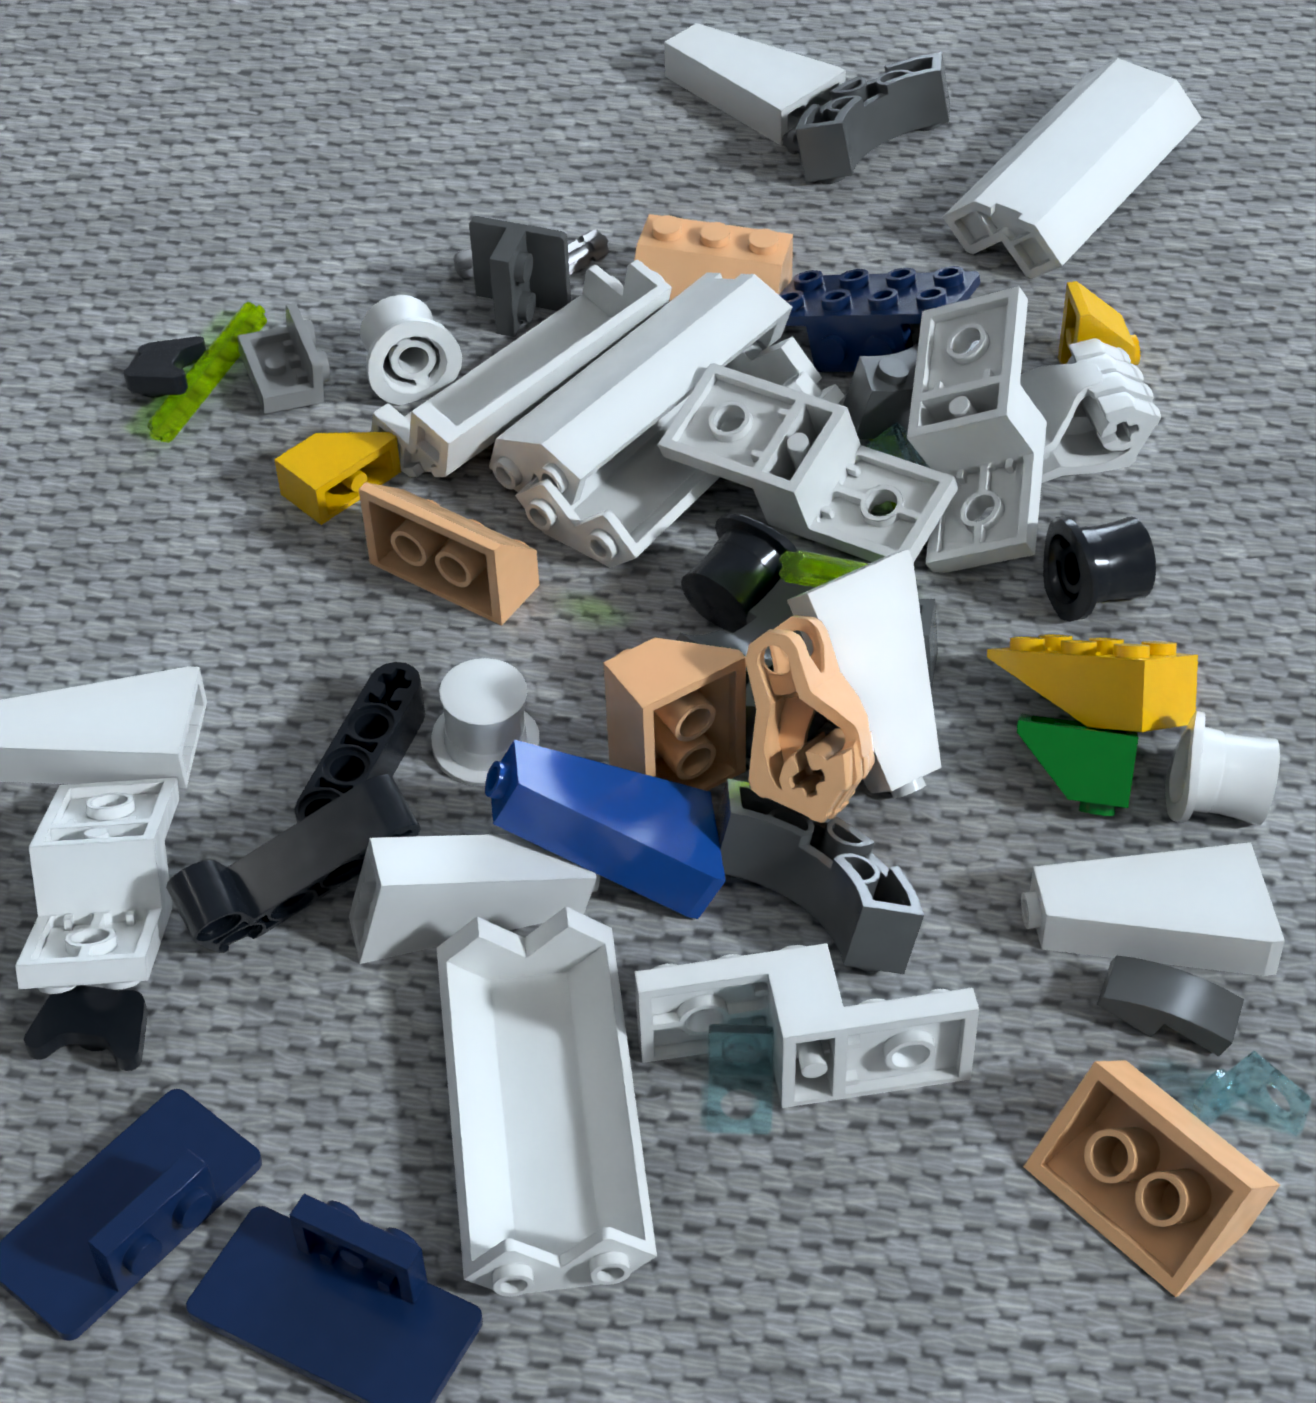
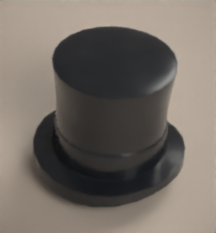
M727 513L723 514L715 524L718 541L711 551L682 577L681 586L689 603L702 617L734 633L747 625L746 618L748 612L771 591L792 562L805 568L800 552L785 536L749 517Z
M1067 516L1052 519L1045 540L1043 580L1046 594L1061 620L1071 622L1085 619L1092 613L1096 603L1101 601L1140 599L1150 594L1155 582L1156 558L1151 537L1140 520L1131 516L1098 526L1079 527L1076 522Z

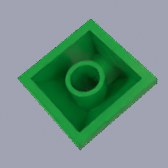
M1021 713L1016 732L1068 800L1080 801L1079 811L1095 815L1114 816L1115 807H1129L1138 744L1137 732L1090 728L1080 721Z

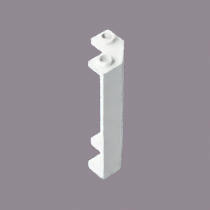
M1117 58L1085 75L942 218L966 252L975 254L1002 241L1024 275L1034 279L1063 266L1202 118L1176 79Z
M635 260L627 266L624 287L617 278L610 276L599 266L593 265L586 270L582 295L428 401L412 410L406 416L399 413L389 403L385 404L372 413L371 432H391L397 437L401 471L409 477H418L424 472H432L434 477H446L494 443L495 439L668 304L672 287L665 282L660 274L650 270L639 260Z
M707 272L495 439L489 468L504 487L514 489L517 492L521 491L536 476L539 481L550 479L570 506L574 505L581 498L586 479L687 398L711 362L725 367L755 341H761L767 348L782 336L792 306L755 274H740L735 279H723L721 273Z
M793 336L764 350L755 341L725 366L778 385H783L790 377L802 371H806L815 383L822 379ZM688 397L588 477L585 481L581 498L574 505L570 506L550 479L539 481L536 476L515 495L524 507L529 521L544 534L609 568L636 559L720 478L719 476L663 457L657 445ZM736 418L735 420L724 422L719 430L724 432L733 431L741 426L744 419Z
M564 907L524 938L477 916L437 947L464 1280L492 1289L495 1293L508 1297L526 1293L620 1283L626 1280L632 1272L657 1257L612 928L569 907Z

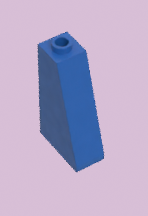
M515 739L501 762H493L488 771L485 781V794L491 798L494 825L686 917L699 919L726 881L712 797L709 791Z

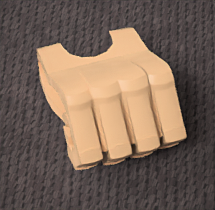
M794 615L776 628L766 631L750 643L745 661L756 705L748 780L751 790L759 797L771 799L809 817L810 820L824 823L827 819L835 818L848 805L849 799L856 792L855 789L872 769L875 763L872 730L870 731L868 715L859 696L840 672L828 630L822 621L816 617ZM793 631L805 632L812 640L813 652L811 656H809L801 636ZM768 646L770 647L774 672L767 667L764 659L765 650ZM815 711L839 727L826 736L823 731L807 742L808 731Z

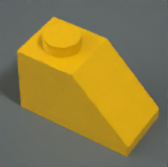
M1078 281L1067 282L1058 352L1060 364H1067L1072 356L1069 344L1097 338L1103 343L1116 348H1122L1129 355L1131 363L1138 365L1140 362L1139 341L1135 334L1130 335L1122 315Z
M391 432L314 433L274 459L281 495L320 525L359 501V488L365 482L383 485L401 473L397 437Z

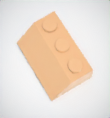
M649 214L636 246L634 261H641L650 270L660 274L665 282L672 287L669 302L707 272L721 273L723 279H735L740 274H755L779 295L792 279L793 234L775 232L770 229L725 225L721 222L682 219L671 215Z
M367 482L359 488L370 564L501 626L539 586L537 550L529 547L524 542L516 539L513 540L485 527L476 520L467 519L441 507L432 500L421 498L404 489Z
M655 637L634 648L623 650L615 657L603 662L609 765L706 791L726 782L727 778L732 779L746 772V657L738 649Z
M1127 1060L1095 1061L1023 1166L1174 1297H1178L1250 1229L1280 1186L1278 1182Z

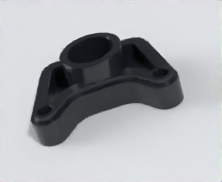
M195 336L149 342L141 345L132 362L123 372L126 387L132 393L142 394L147 397L184 394L188 388V383L183 368L203 361L206 358L207 350L204 338Z
M77 985L67 992L50 994L24 1036L29 1056L36 1060H42L61 1047L69 1044H79L83 1049L89 1051H103L107 1049L112 1053L121 1070H135L142 1063L148 1017L144 997L135 990H114Z

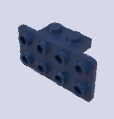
M949 266L938 269L935 272L916 273L913 268H898L887 274H869L865 269H853L841 275H823L821 271L810 270L795 275L779 296L792 306L785 326H806L813 364L818 372H855L860 356H883L912 348L913 341L910 324H921L922 311L968 300L979 287L981 281L979 272L963 271V268L959 266Z
M173 1089L168 1091L0 1240V1286L61 1339L66 1341L77 1339L261 1168L262 1158L260 1151L184 1090Z
M305 1193L289 1214L290 1218L265 1206H258L250 1210L187 1300L186 1308L188 1315L194 1322L359 1403H435L483 1325L482 1312L477 1305L428 1283L422 1248L408 1234L392 1227L382 1230L361 1220L351 1208L343 1203L331 1200L326 1204Z

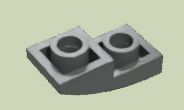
M1117 955L1110 962L1097 1005L1150 1037L1165 1024L1217 1056H1220L1233 1043L1244 999L1219 985L1186 971L1157 962Z

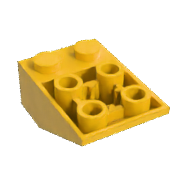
M1041 634L1038 637H1010V647L987 649L988 659L1090 728L1134 732L1186 726L1196 712L1198 655L1176 653L1177 643L1142 641L1141 644H1124V639L1089 638V641L1073 640V636Z

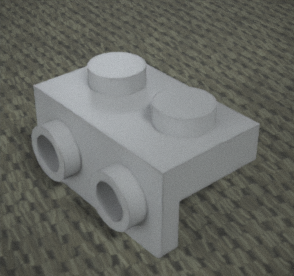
M296 303L285 306L286 327L238 335L239 353L264 414L324 403L323 381L330 380L328 358L324 350L317 351L313 323L310 319L303 320Z

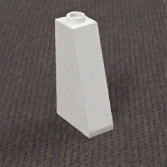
M698 23L664 42L666 78L779 145H783V135L797 126L804 112L812 104H819L822 107L831 100L830 90L845 83L846 71L838 66Z
M909 549L885 556L787 600L793 616L816 617L822 621L828 630L840 672L859 696L868 715L870 731L872 730L875 763L867 777L863 779L864 783L871 793L891 792L894 799L926 786L923 776L942 768L914 563ZM800 631L811 656L813 652L812 640L805 632Z
M187 666L1 699L0 782L81 784L177 777L178 788H187L207 705L200 668Z
M515 834L370 838L349 914L359 963H367L438 947L477 916L510 931L545 923L564 907H569L584 914L591 893L596 892L599 888L600 875Z
M1251 842L1033 866L1030 892H1023L1021 895L1024 925L1026 929L1036 928L1042 950L1115 958L1118 955L1167 965L1269 976L1276 975L1285 942Z

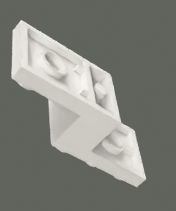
M1019 286L922 311L907 439L931 469L954 476L958 486L957 492L928 538L926 565L932 572L948 573L1035 555L1047 421L1020 385L1028 298ZM979 340L978 344L971 351L965 353L970 348L972 342ZM994 507L987 518L975 522V520L982 516L986 508Z
M712 362L657 444L665 458L753 488L769 525L871 562L909 549L914 563L958 490L954 476L862 446L848 407ZM736 418L744 419L741 426L733 431L724 432L719 430L724 422H729ZM887 501L897 504L896 508L885 516H873L870 514L876 505Z
M177 777L59 785L29 845L38 917L15 965L18 989L38 988L42 993L58 994L72 990L77 985L103 984L105 988L118 990L130 988L141 981L149 980L172 911V899L166 889L169 873L165 838L179 802Z
M827 943L812 946L791 945L777 951L743 956L729 954L721 956L716 960L682 965L662 964L653 969L635 971L638 1044L642 1063L767 1044L782 1108L971 1080L979 1006L973 988L953 991L936 989L919 996L892 1000L869 999L858 1005L843 1007Z

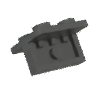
M473 216L469 223L475 293L476 296L493 299L496 334L515 337L523 321L530 322L532 320L536 307L558 311L571 302L568 241L565 232Z

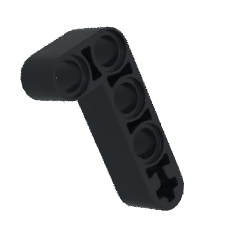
M392 662L378 667L371 674L296 802L294 810L297 823L369 778L382 774H389L393 777L425 718L421 679L419 672L413 666L402 662Z
M382 774L358 784L228 867L215 860H204L182 869L167 882L166 889L195 943L217 953H225L229 951L230 944L247 936L255 939L359 875L370 838L415 837L419 834L421 827L392 775Z

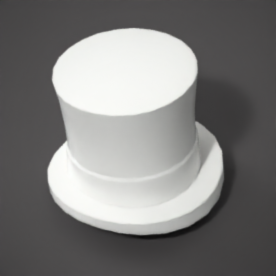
M407 295L390 296L374 304L364 316L360 327V338L368 352L366 357V374L371 388L381 399L391 404L404 405L438 394L457 378L462 365L460 346L449 330L433 320L431 311L421 300Z
M479 658L462 662L445 675L439 689L444 712L434 724L431 735L432 752L442 772L452 779L467 785L485 786L486 777L491 765L495 761L501 762L514 739L537 746L540 745L538 726L535 720L525 712L527 684L523 675L515 667L498 659Z
M1196 711L1175 748L1167 770L1165 796L1167 813L1170 819L1185 823L1190 819L1193 811L1210 812L1260 826L1269 813L1277 785L1280 764L1278 740L1276 738L1235 735L1205 727V712Z

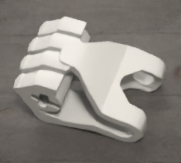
M1097 338L1069 344L1072 356L1067 364L1040 366L1021 374L1020 385L1047 421L1042 483L1061 476L1099 473L1130 467L1136 461L1138 453L1153 429L1158 425L1161 414L1156 405L1152 403L1154 398L1153 392L1143 382L1144 378L1140 369L1131 363L1129 355L1122 348L1108 345Z

